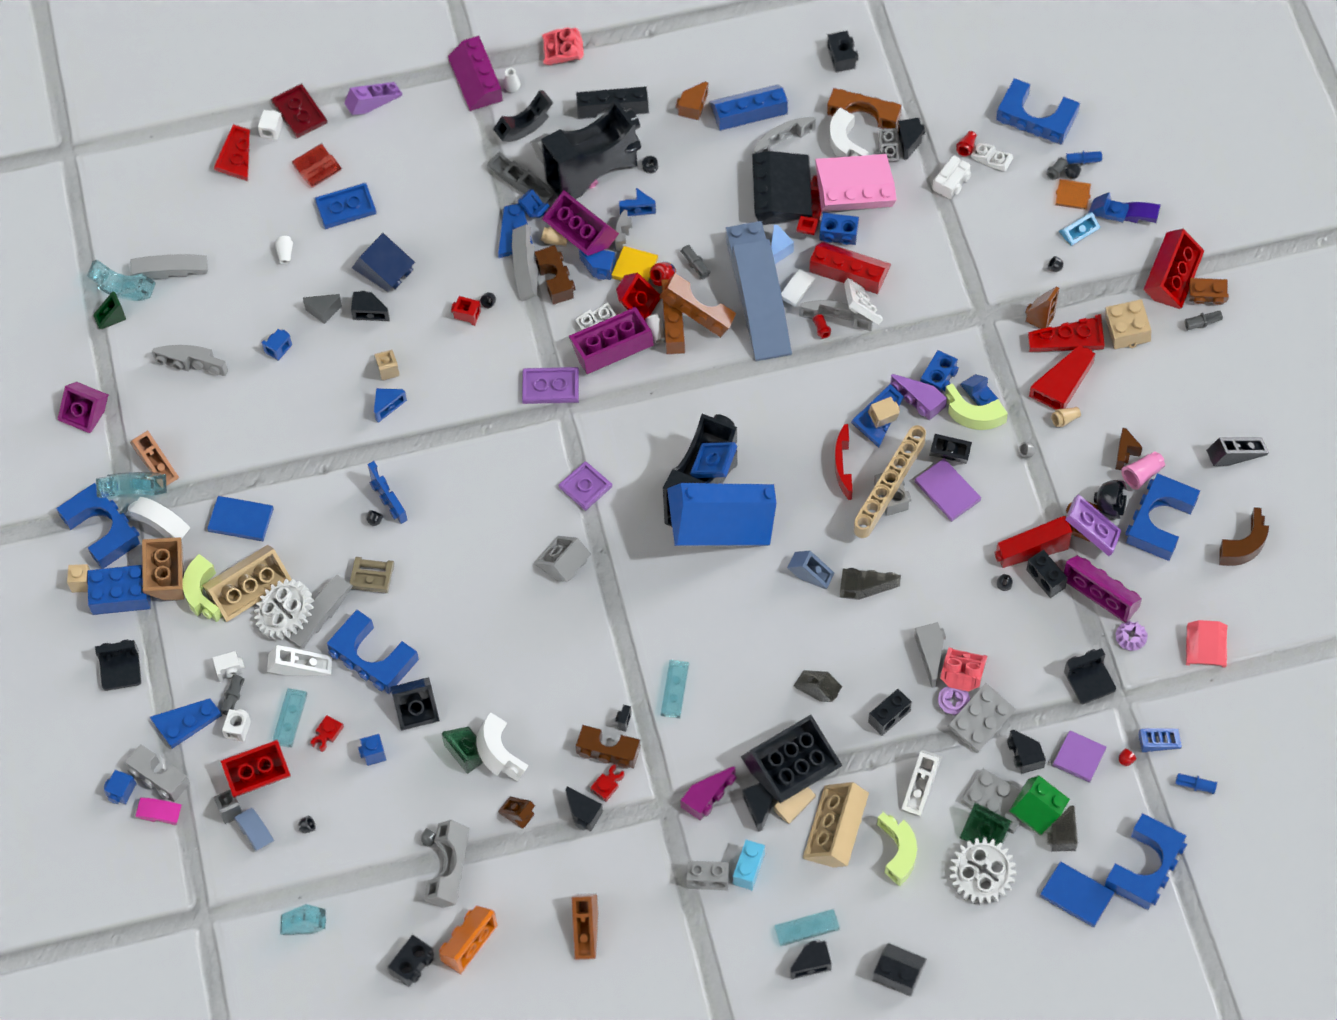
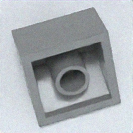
M557 536L534 564L554 579L567 582L575 576V572L580 567L586 564L591 553L578 538Z

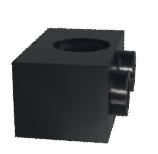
M848 30L827 34V48L835 73L856 69V61H859L857 50L854 51L853 37L849 36Z
M934 434L929 456L967 464L972 442Z

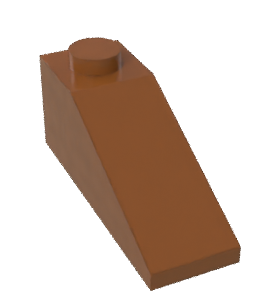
M1056 286L1036 298L1033 304L1030 303L1025 311L1027 314L1026 322L1040 329L1049 327L1055 317L1059 287Z
M577 894L572 897L575 959H596L598 929L597 894Z

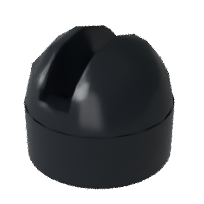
M1068 164L1066 168L1067 177L1076 179L1080 175L1081 168L1075 164Z
M1053 256L1048 263V269L1054 272L1061 271L1064 265L1063 261L1059 257Z
M490 292L484 293L480 298L481 305L485 308L493 307L496 303V296Z
M369 510L367 515L368 523L372 526L379 525L383 515Z
M1002 574L998 577L997 587L1000 590L1008 591L1012 588L1013 580L1010 575ZM1004 579H1007L1006 585H1002Z
M306 816L299 820L298 826L301 827L299 830L302 833H310L315 830L316 825L311 816Z

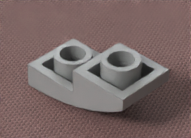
M897 128L879 129L880 154H886L888 162L899 161Z
M623 210L617 222L616 231L619 235L615 239L616 252L622 251L623 244H626V236L629 235V228H632L631 217H628L627 210Z

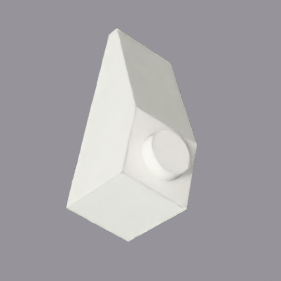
M276 645L268 654L267 672L285 676L331 675V656Z
M924 750L920 752L902 810L919 816L922 815L942 756Z

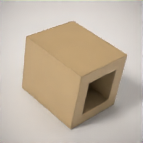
M892 397L871 404L868 413L875 427L878 428L897 420L900 409L897 402H894Z
M88 564L68 565L67 583L72 593L88 592V570H90Z

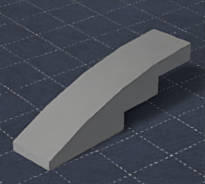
M527 224L512 230L513 266L521 301L535 297L537 294L538 264L534 262L535 246L530 243L531 227Z
M173 254L134 258L130 260L131 276L167 279L169 275L187 277L188 273L207 274V255Z
M336 575L311 603L314 608L309 610L312 616L306 617L308 623L303 622V629L297 628V634L291 632L289 639L304 648L314 632H319L327 618H332L353 585L339 575Z

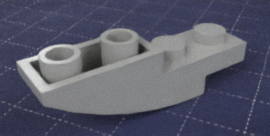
M168 345L153 348L152 350L153 357L158 364H166L176 370L189 372L191 366L198 370L209 371L213 375L226 376L228 372L226 362L214 358L211 349L193 345Z

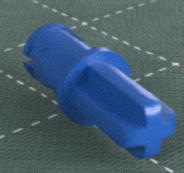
M1083 150L1080 153H1066L1068 164L1083 163L1085 165V163L1101 162L1103 158L1101 151L1084 152Z
M1181 773L1177 774L1175 781L1176 785L1215 794L1217 787L1216 781Z

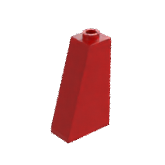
M1079 345L1032 384L1029 397L1055 410L1065 409L1094 364L1096 353L1092 352L1089 348Z
M1066 515L998 542L997 549L994 552L997 562H1000L1002 568L1026 562L1043 549L1048 555L1068 550L1072 530L1069 523L1065 520Z

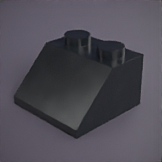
M429 677L391 686L401 731L440 721Z
M888 943L873 972L872 981L911 997L927 959Z

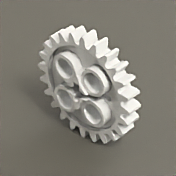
M285 579L284 583L278 581L276 587L272 584V590L266 589V596H260L262 602H257L256 604L259 608L254 610L258 614L254 619L258 621L256 625L259 627V630L274 640L278 637L283 640L284 636L290 638L291 632L297 634V628L303 629L302 623H308L306 617L312 616L309 610L314 608L310 604L314 600L311 598L312 593L309 591V588L300 581L296 582L294 579L291 581ZM276 600L293 616L292 619L275 603Z
M975 838L974 845L967 841V848L962 845L960 846L962 853L955 852L958 859H951V862L955 865L950 867V871L954 872V874L950 875L951 880H956L953 883V887H959L957 890L958 894L965 892V900L971 896L973 904L976 899H979L980 905L986 899L990 905L991 898L999 902L998 895L1006 897L1004 890L1011 891L1009 883L1015 884V879L1011 877L1017 875L1015 870H1011L1016 867V863L1011 862L1014 859L1013 855L1006 856L1009 853V849L1002 850V843L995 846L994 839L991 840L990 844L987 843L986 838L983 839L982 843H979V840ZM979 853L986 855L983 861L975 860V856ZM968 861L973 862L981 870H984L986 868L987 873L995 878H998L999 881H994L990 876H988L984 872L980 874L979 869L971 864H968ZM999 864L1003 866V869L1000 872H993V866ZM972 870L974 875L971 878H966L963 876L964 872ZM984 881L992 883L989 889H982L981 884Z

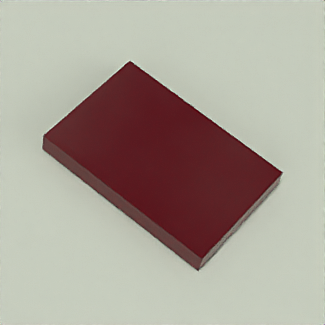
M302 83L271 98L272 104L281 113L283 120L296 138L328 123L326 117Z

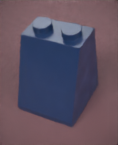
M382 233L358 258L352 268L389 292L392 288L394 290L398 288L402 283L400 279L403 276L408 277L414 270L412 266L415 264V261Z

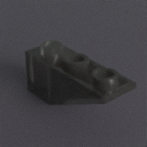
M843 568L840 598L860 600L899 587L901 575H897L894 572L880 573L875 570L863 571L856 568Z

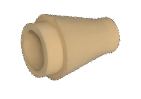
M544 227L541 237L542 242L550 245L566 246L568 240L551 227Z
M1078 407L1056 409L1051 415L1052 422L1056 427H1064L1076 418L1081 417V411Z

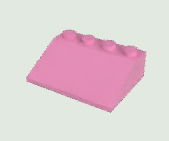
M886 154L815 159L821 212L893 207L896 202L895 184Z

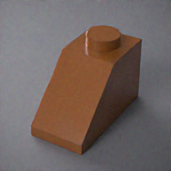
M704 81L683 91L681 98H678L676 102L678 116L699 120L709 93L708 82Z

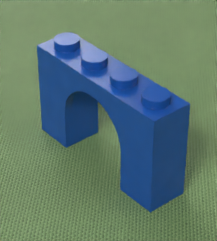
M1014 78L997 109L996 120L1062 145L1078 115L1080 102L1063 97L1054 114L1046 118L1033 117L1023 108L1029 96L1031 84Z
M1157 473L1155 479H1150L1148 483V494H1143L1141 498V509H1136L1132 518L1134 520L1133 526L1129 524L1125 535L1128 536L1126 544L1170 561L1179 537L1157 528L1151 522L1149 513L1156 507L1169 506L1191 515L1198 500L1200 490Z
M93 483L56 509L70 530L93 516H105L112 520V527L108 534L88 547L92 558L101 569H104L140 544L138 539L140 534L134 526L130 527L128 525L129 520L125 514H120L117 511L119 508L113 500L109 501L107 499L108 494L104 488H99Z
M356 610L327 642L328 653L337 660L339 658L348 669L356 670L365 681L370 680L373 682V685L382 692L384 690L390 694L391 686L398 685L418 662V653L415 649L401 641L393 652L382 661L367 662L357 655L358 647L374 629L372 619Z
M1142 813L1133 829L1131 837L1154 849L1159 855L1161 867L1152 874L1139 875L1115 863L1104 886L1149 910L1151 904L1156 905L1160 898L1158 893L1160 887L1165 888L1167 885L1169 870L1173 872L1176 868L1178 853L1182 855L1185 851L1187 844L1184 842L1187 835Z

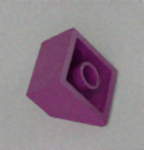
M77 381L68 384L64 388L57 420L91 433L105 412L109 394Z

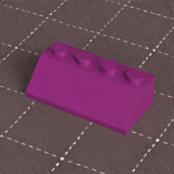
M480 36L462 40L448 55V60L469 111L502 102V89Z
M564 190L542 218V220L587 256L609 248L619 235L617 231Z
M636 307L569 335L579 363L586 374H590L654 346L652 331Z
M1076 555L1066 562L1064 574L1068 577L1067 584L1124 623H1127L1139 609L1142 598L1138 593L1130 591L1119 580H1114L1104 570L1093 566L1088 559Z

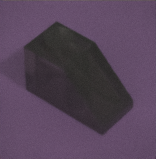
M803 670L793 685L796 689L822 702H833L842 688L839 682L829 672Z
M1074 805L1069 806L1052 824L1050 832H1047V845H1051V852L1076 851L1078 839Z

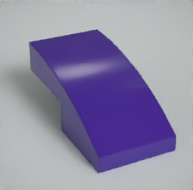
M1127 202L1129 209L1124 221L1137 224L1138 220L1157 223L1160 204Z

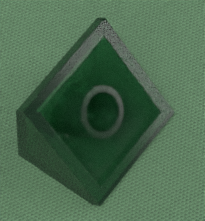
M469 726L442 732L444 746L467 774L483 763L477 750V736Z
M975 802L959 838L966 842L970 841L972 845L975 844V838L979 840V843H982L983 839L986 838L989 844L994 839L995 846L999 843L1003 845L1010 832L1012 821Z

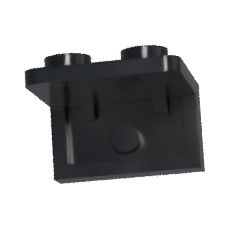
M126 639L118 643H103L100 646H95V652L100 662L101 685L104 691L138 686L142 683L139 649L135 640Z
M1102 648L1089 650L1085 655L1080 657L1074 656L1066 662L1064 673L1081 704L1089 703L1116 691V686L1103 663L1106 654Z

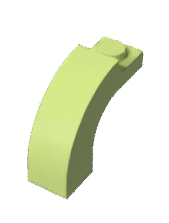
M953 383L946 386L944 396L947 398L946 403L949 405L948 414L962 426L975 430H988L1007 422L1008 413L998 399L983 406H975L967 403L962 398Z
M198 554L185 571L183 591L189 607L196 616L203 613L206 618H212L218 622L222 618L220 609L203 596L204 588L202 586L216 572L213 564Z
M882 812L878 816L877 825L898 846V853L886 865L885 874L898 886H901L909 878L915 866L917 855L916 837L905 820L898 825L893 816Z

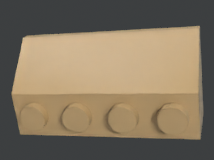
M266 545L202 586L211 602L220 609L222 617L228 622L261 601L260 596H266L265 590H272V584L276 587L278 581L284 583L285 579L289 581L292 579L274 548Z
M854 782L824 786L803 859L833 868L848 866L869 795L867 791Z

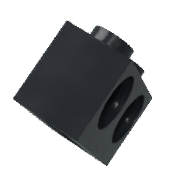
M1044 549L1028 559L1027 572L1049 598H1052L1066 588L1068 577Z
M896 689L869 713L868 723L883 736L911 712L912 701L899 689Z
M412 934L388 965L389 973L410 987L412 983H416L420 979L421 971L424 967H428L434 960L433 948ZM419 950L424 951L422 956H414L415 952ZM404 967H411L410 972H401Z

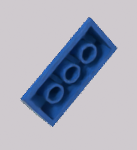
M778 84L710 101L720 131L788 114V100L783 87Z

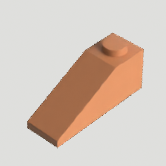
M148 430L130 442L140 459L163 488L179 478Z

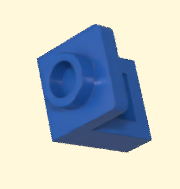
M529 189L518 200V203L530 218H541L550 207L548 203H543L533 189Z

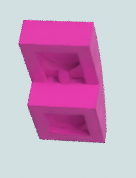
M140 797L135 817L151 822L157 820L176 825L182 804Z

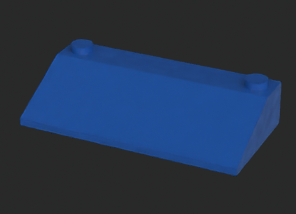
M680 483L667 488L675 546L770 545L777 504L774 484Z

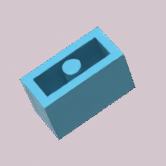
M745 840L733 875V885L753 891L765 856V845Z

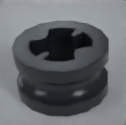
M647 156L642 160V168L646 173L652 174L658 170V160L654 156Z

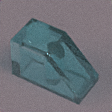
M305 904L282 914L280 934L308 935L324 930L326 925V909Z

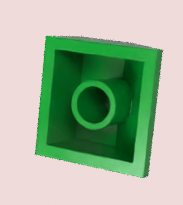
M1037 775L1026 781L1009 812L1036 833L1042 835L1061 816L1070 799L1040 775Z

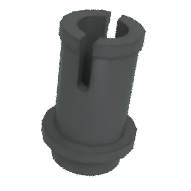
M1060 157L1052 167L1048 168L1047 176L1050 179L1055 180L1060 177V173L1068 165L1066 159Z

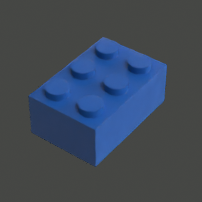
M143 565L88 570V606L92 615L151 609V595L143 593Z

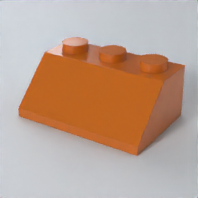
M476 905L473 910L467 912L464 917L465 921L461 926H457L454 929L452 938L448 943L445 942L439 950L440 960L444 964L462 974L498 926L493 910Z

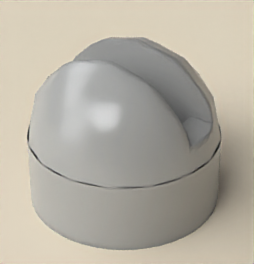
M1023 442L1020 444L1019 453L1021 457H1032L1035 454L1036 449L1032 443Z

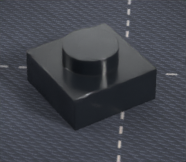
M623 704L622 710L617 712L615 722H618V730L627 731L632 715L631 706Z

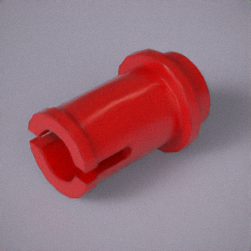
M822 314L814 316L813 322L818 330L817 335L822 339L828 338L831 335V328L827 325Z

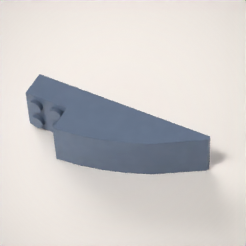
M762 221L726 227V242L755 361L792 355L770 240L765 237Z

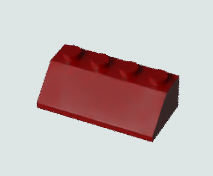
M1184 228L1166 232L1143 289L1154 301L1177 309H1182L1189 292V280L1195 277L1204 254V249Z
M822 241L816 245L810 258L809 272L844 283L849 278L862 286L864 290L879 294L891 264Z

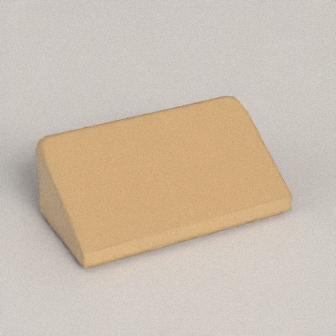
M807 787L781 804L778 802L774 806V812L790 824L816 795Z

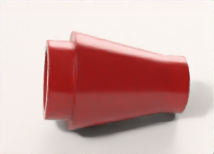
M968 131L957 143L956 150L959 155L967 157L973 153L977 138L975 132Z

